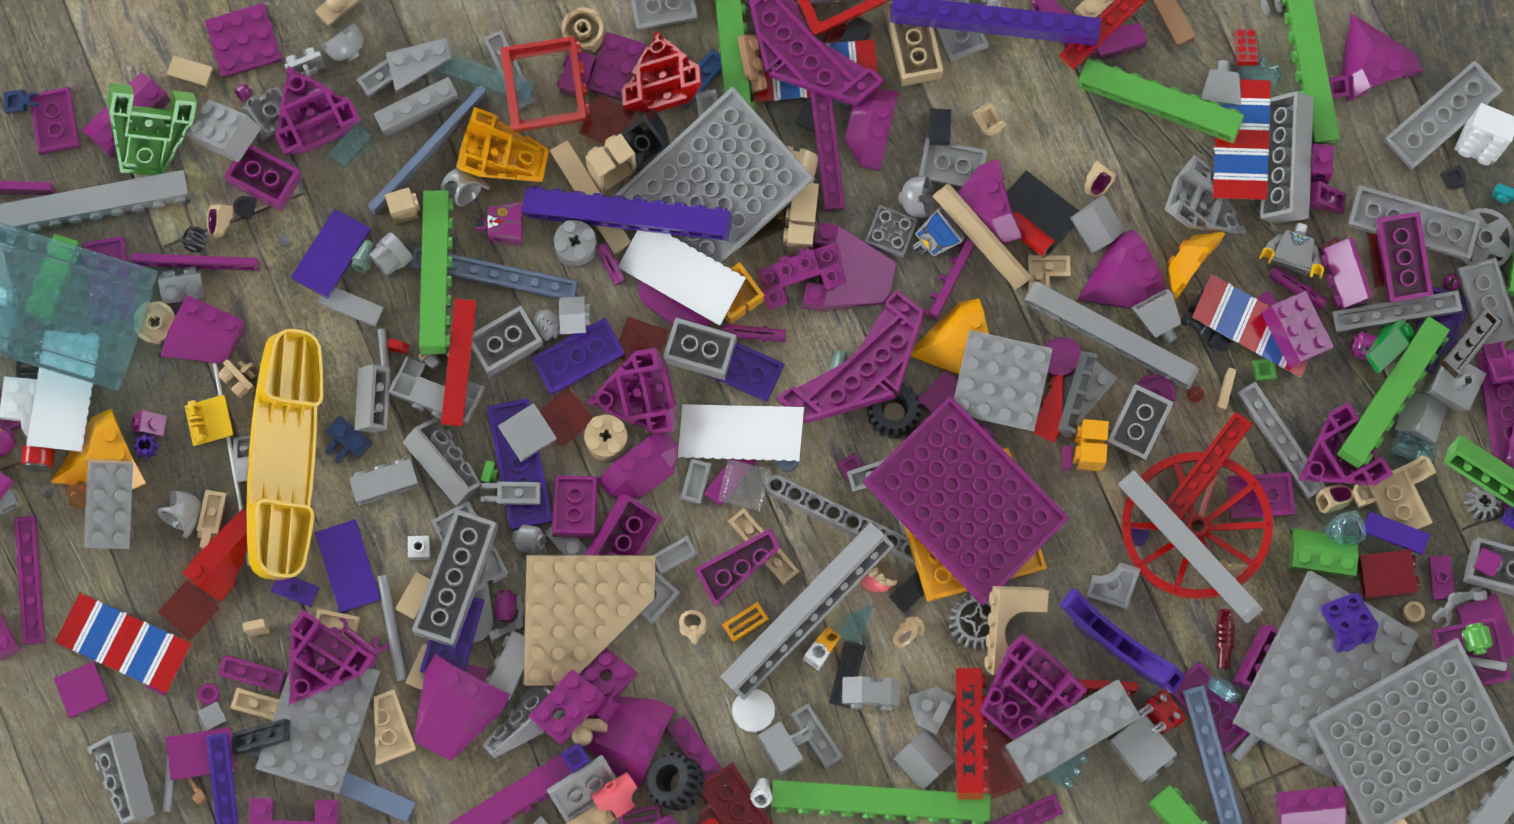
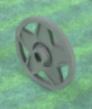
M1478 208L1465 213V216L1481 221L1471 262L1463 259L1460 260L1468 266L1486 261L1490 254L1502 258L1498 261L1499 266L1504 264L1514 249V231L1509 221L1499 212L1487 208ZM1479 213L1490 214L1497 217L1498 220L1487 224ZM1506 228L1509 235V248L1499 239Z

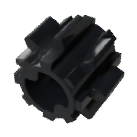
M189 226L181 238V243L184 244L183 248L199 253L204 249L209 236L205 234L206 231L202 228Z

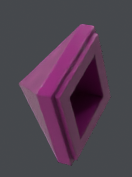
M1348 75L1328 77L1332 98L1350 96Z

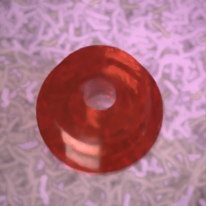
M1192 386L1187 390L1186 395L1189 401L1197 403L1202 400L1204 393L1199 386Z

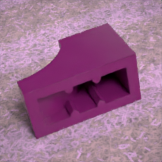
M1321 181L1310 182L1309 209L1344 214L1347 194Z

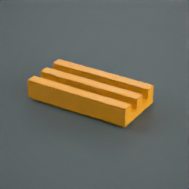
M756 602L723 623L722 627L734 644L768 622L769 618L760 604ZM757 608L759 612L755 613L754 615H752L742 623L738 624L731 630L729 629L728 626L732 625L733 623H735L736 621H738L739 619L746 616L747 614H749ZM760 616L763 617L761 620H759L749 628L745 629L738 635H733V633L743 628L753 620L757 619Z

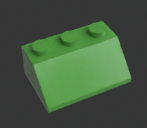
M1293 528L1288 571L1301 573L1312 571L1322 576L1352 580L1357 574L1359 556L1357 538Z

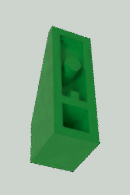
M1404 318L1384 327L1368 351L1366 358L1376 373L1381 372L1414 338V331Z

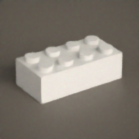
M1480 103L1462 128L1454 150L1458 151L1461 156L1472 157L1483 165L1493 166L1512 142L1514 137V116Z

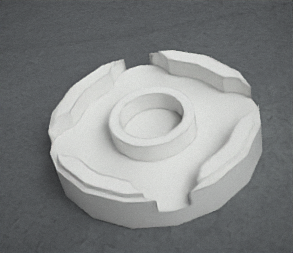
M755 689L745 700L738 695L733 703L732 715L734 721L739 728L747 732L756 733L764 730L771 724L774 718L775 707L773 700L767 693Z

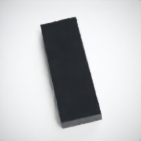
M849 641L844 642L829 704L850 709V705L842 703L843 677H858L865 645Z
M284 718L232 733V754L238 756L290 741V720Z

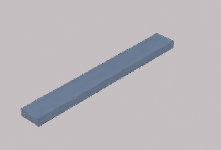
M482 85L476 88L368 204L370 211L375 216L387 205L385 194L401 190L469 117L473 108H477L488 96L486 89Z
M415 246L410 268L421 270L422 248ZM449 254V256H452L453 265L452 268H449L448 275H452V277L558 300L563 297L576 296L578 281Z
M1203 685L1184 690V698L1219 823L1243 824L1205 687Z
M262 749L249 753L260 757ZM348 772L340 794L405 823L408 822L416 805L415 802Z

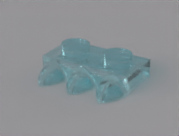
M1266 57L1259 59L1258 66H1238L1236 72L1239 73L1240 79L1271 80L1270 93L1272 94L1280 77L1281 69L1279 63H1275L1268 68Z
M1398 431L1394 438L1391 453L1413 461L1420 456L1430 458L1433 464L1438 444L1437 441L1435 444L1427 441L1424 442L1422 439L1414 436L1410 437L1409 434Z
M1082 751L1043 774V776L1060 787L1074 788V782L1068 774L1072 776L1082 775L1081 768L1076 762L1089 763V757L1085 751Z

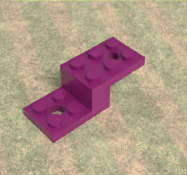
M605 648L580 674L572 669L528 717L562 745L587 717L598 719L599 716L596 715V711L608 697L615 700L637 676V672L608 648ZM605 672L613 674L612 678L608 681L601 679L602 674ZM559 710L564 711V718L560 720L554 718L555 712Z

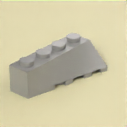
M133 732L113 734L87 747L89 753L94 754L97 760L94 763L97 771H102L105 789L112 793L111 802L121 824L143 821L155 815Z

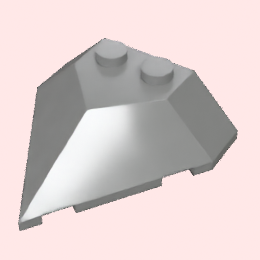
M1192 156L1174 179L1164 210L1191 229L1239 234L1247 233L1244 226L1238 224L1235 217L1237 213L1229 199L1212 198L1214 194V181L1212 177L1214 172L1212 168L1198 156Z

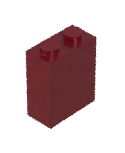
M1411 549L1360 555L1358 557L1357 567L1363 601L1408 596L1418 592L1420 581L1419 577L1415 576L1416 558L1415 555H1412Z

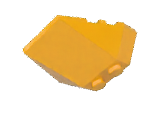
M474 107L463 136L456 167L459 170L479 177L542 182L549 149L528 135L524 137L518 132L514 133L511 124L508 127L498 120L499 117L497 115Z

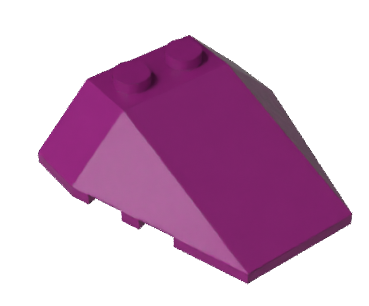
M435 654L424 675L413 741L452 761L501 714L511 694L493 684H488L454 666V663Z
M618 696L614 701L620 706L610 719L605 722L608 725L607 732H592V741L585 747L596 757L602 755L610 769L618 777L627 772L635 785L641 788L652 758L676 708L655 699Z

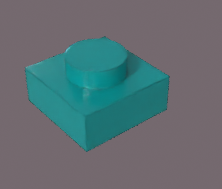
M1498 183L1493 189L1491 197L1496 198L1501 203H1512L1514 200V188Z

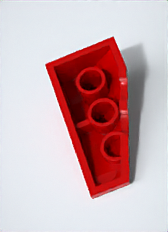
M242 508L182 572L195 585L220 602L224 600L235 586L238 572L245 561L244 557L248 549L247 511Z

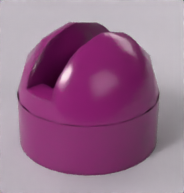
M247 84L239 85L234 89L236 96L243 103L251 98L253 94L252 89Z
M1453 273L1445 275L1442 281L1443 287L1448 291L1456 290L1459 286L1458 276ZM1451 278L1455 279L1451 287H1448L1447 285Z

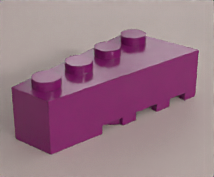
M772 528L695 568L714 607H717L782 548Z

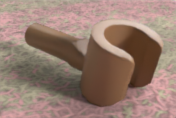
M187 778L191 787L196 792L191 798L201 806L207 800V795L197 786L193 778Z

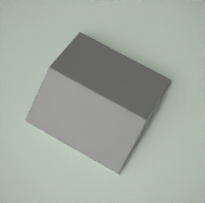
M1105 195L1100 196L1070 217L1091 253L1113 242L1125 231Z
M1414 392L1411 398H1405L1403 403L1406 406L1399 414L1395 429L1435 444L1448 406L1431 395Z
M926 730L920 733L893 758L921 790H924L954 763L952 758Z

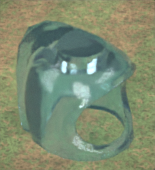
M1356 510L1335 516L1323 529L1330 539L1344 546L1355 545L1366 539L1364 523L1361 515ZM1357 522H1358V524H1359V526H1360V529H1361V536H1360V533H1359V529H1358Z

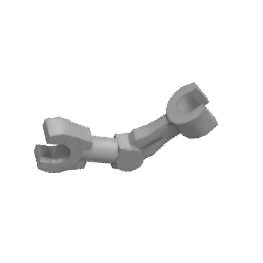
M1475 587L1470 592L1451 593L1444 608H1439L1433 614L1432 620L1438 623L1439 619L1443 617L1440 625L1448 627L1453 615L1451 612L1455 605L1471 599L1485 600L1487 599V591L1482 590L1481 587Z
M519 594L516 598L518 612L515 621L502 629H496L488 633L492 643L499 641L505 635L512 633V631L516 632L523 628L525 604L521 603L522 594Z

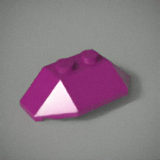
M879 88V91L872 92L862 102L852 106L845 142L860 167L881 170L899 92Z
M668 432L656 433L646 438L615 461L598 478V481L610 497H619L621 494L629 495L633 499H641L674 474L678 445Z

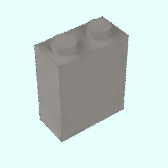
M1146 715L1132 722L1108 742L1141 783L1145 780L1148 783L1159 775L1156 771L1162 766L1165 769L1175 762L1173 757L1177 755L1160 732L1156 735L1152 734L1156 730L1151 732L1154 725Z

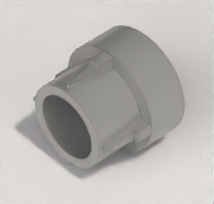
M391 232L379 241L380 243L376 245V248L369 254L372 261L386 276L397 269L405 267L413 260L407 248Z

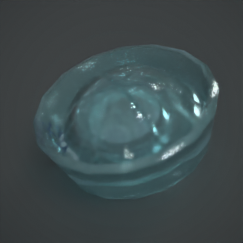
M1210 675L1207 687L1230 703H1234L1242 697L1229 681Z

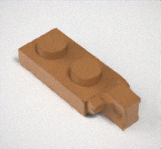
M757 35L738 36L745 77H749L752 92L766 90L767 83Z

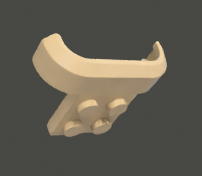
M1420 456L1416 460L1392 470L1394 475L1375 486L1356 484L1353 488L1352 495L1358 508L1375 503L1381 516L1418 530L1433 523L1415 487V484L1437 473L1428 457Z

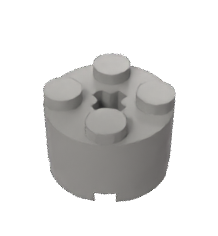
M568 220L564 222L554 235L555 252L559 260L569 267L576 268L588 264L596 254L597 244L594 231L589 225L581 221ZM579 242V245L572 246V243Z

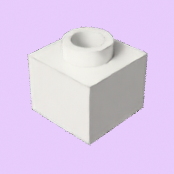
M408 536L409 560H431L430 536ZM417 543L422 544V548L420 550L415 549V545Z

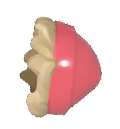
M883 560L879 561L860 583L861 587L868 592H886L896 585L897 576L893 566H889L888 561Z

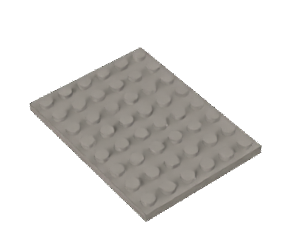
M732 86L616 195L630 200H634L637 197L643 198L647 202L662 200L666 204L681 202L691 207L700 204L707 206L709 209H715V207L728 209L733 216L729 241L671 235L672 238H677L680 242L695 248L697 252H702L706 257H711L715 262L723 264L812 183L815 178Z
M1308 571L1233 724L1340 784L1308 721L1381 680V677L1389 676L1402 669L1419 633L1364 602L1379 624L1376 638L1371 643H1363L1351 651H1343L1337 654L1333 648L1336 635L1320 609L1322 605L1347 596L1350 593L1318 574Z
M1457 638L1308 721L1341 786L1344 787V792L1361 824H1394L1514 756V744Z

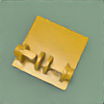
M225 395L196 402V400L187 402L188 405L185 406L193 446L234 435Z

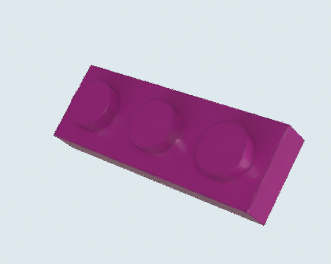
M685 716L667 728L684 754L701 765L700 769L704 770L705 773L702 778L707 779L722 769Z

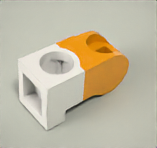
M827 626L807 651L803 660L819 671L841 636Z

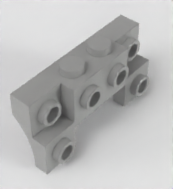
M406 356L397 376L392 382L389 394L410 402L415 410L423 412L425 409L432 412V416L441 419L445 386L422 378L426 364ZM468 381L463 423L469 424L485 386Z

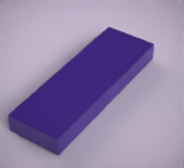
M1370 511L1362 529V533L1407 550L1411 549L1412 552L1420 555L1424 554L1430 534Z

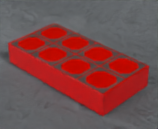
M1235 29L1237 66H1258L1256 29Z

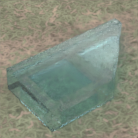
M867 606L862 610L847 615L840 636L860 644L873 606Z

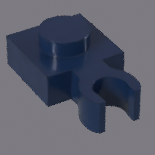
M24 90L4 92V113L27 112L28 105L38 107L40 103L32 102V100L40 95L35 92L27 94Z

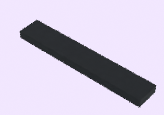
M860 17L852 19L839 43L865 40L872 28V24ZM810 96L795 123L814 133Z

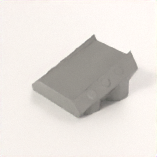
M279 87L266 90L260 97L253 96L249 98L246 105L240 108L241 113L248 115L261 127L256 136L257 141L263 142L276 134L283 95Z

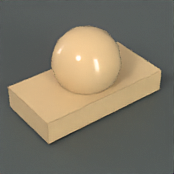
M326 0L315 10V13L328 27H331L360 0Z
M586 718L572 733V740L575 744L579 743L581 746H586L592 741V732H607L608 725L601 719Z

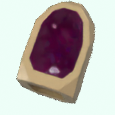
M1097 160L1086 177L1084 192L1091 197H1099L1107 191L1117 174L1107 165Z
M210 205L207 212V228L212 238H221L226 234L227 228L231 225V219L234 218V206Z
M1342 484L1322 489L1316 495V505L1319 511L1331 513L1350 505L1353 499L1352 490Z

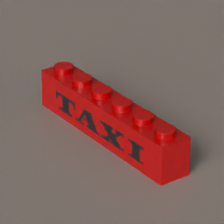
M956 668L957 800H983L984 793H988V779H984V771H988V758H983V750H987V737H983V730H987V718L983 717V714L980 712L986 696H982V688H986V675H982V668Z

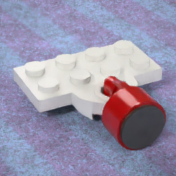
M4 376L0 419L21 421L22 431L28 437L37 379ZM25 445L22 448L20 465L23 469L32 472H49L53 469L55 450Z

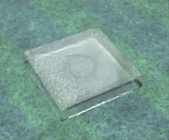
M729 459L718 501L760 511L770 470Z

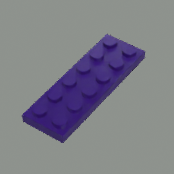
M529 398L487 406L501 482L541 483L540 505L506 504L511 531L519 529L523 524L537 526L552 523L553 521L539 451L520 462L498 428V425L530 406Z

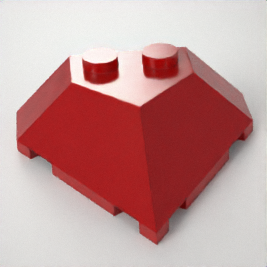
M655 31L652 36L654 40L650 47L645 48L632 71V78L622 88L623 107L644 113L654 109L657 113L690 103L702 85L700 67L695 62L693 63L670 41L663 38L658 31Z

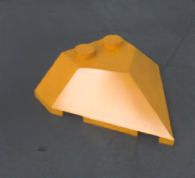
M1224 232L1192 235L1189 240L1185 238L1178 248L1180 251L1177 256L1172 255L1166 264L1168 266L1166 279L1168 290L1172 292L1175 301L1185 290L1191 277L1206 257L1211 255L1225 235Z
M980 299L958 302L914 346L911 358L925 361L929 365L947 370L956 375L960 374L969 330L989 334Z
M111 408L91 417L85 427L84 443L81 446L82 452L70 450L51 483L86 487L88 459L132 461V490L146 484L119 429V423Z

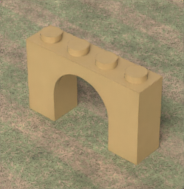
M993 586L989 596L991 613L988 615L990 631L986 638V645L988 647V656L985 657L986 672L996 675L1009 648L1005 639V629L1009 620L1021 612H1047L1048 590L1035 587Z

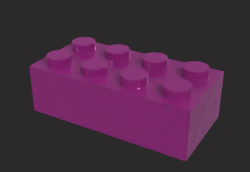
M1420 211L1374 219L1387 301L1395 302L1432 296L1433 291Z

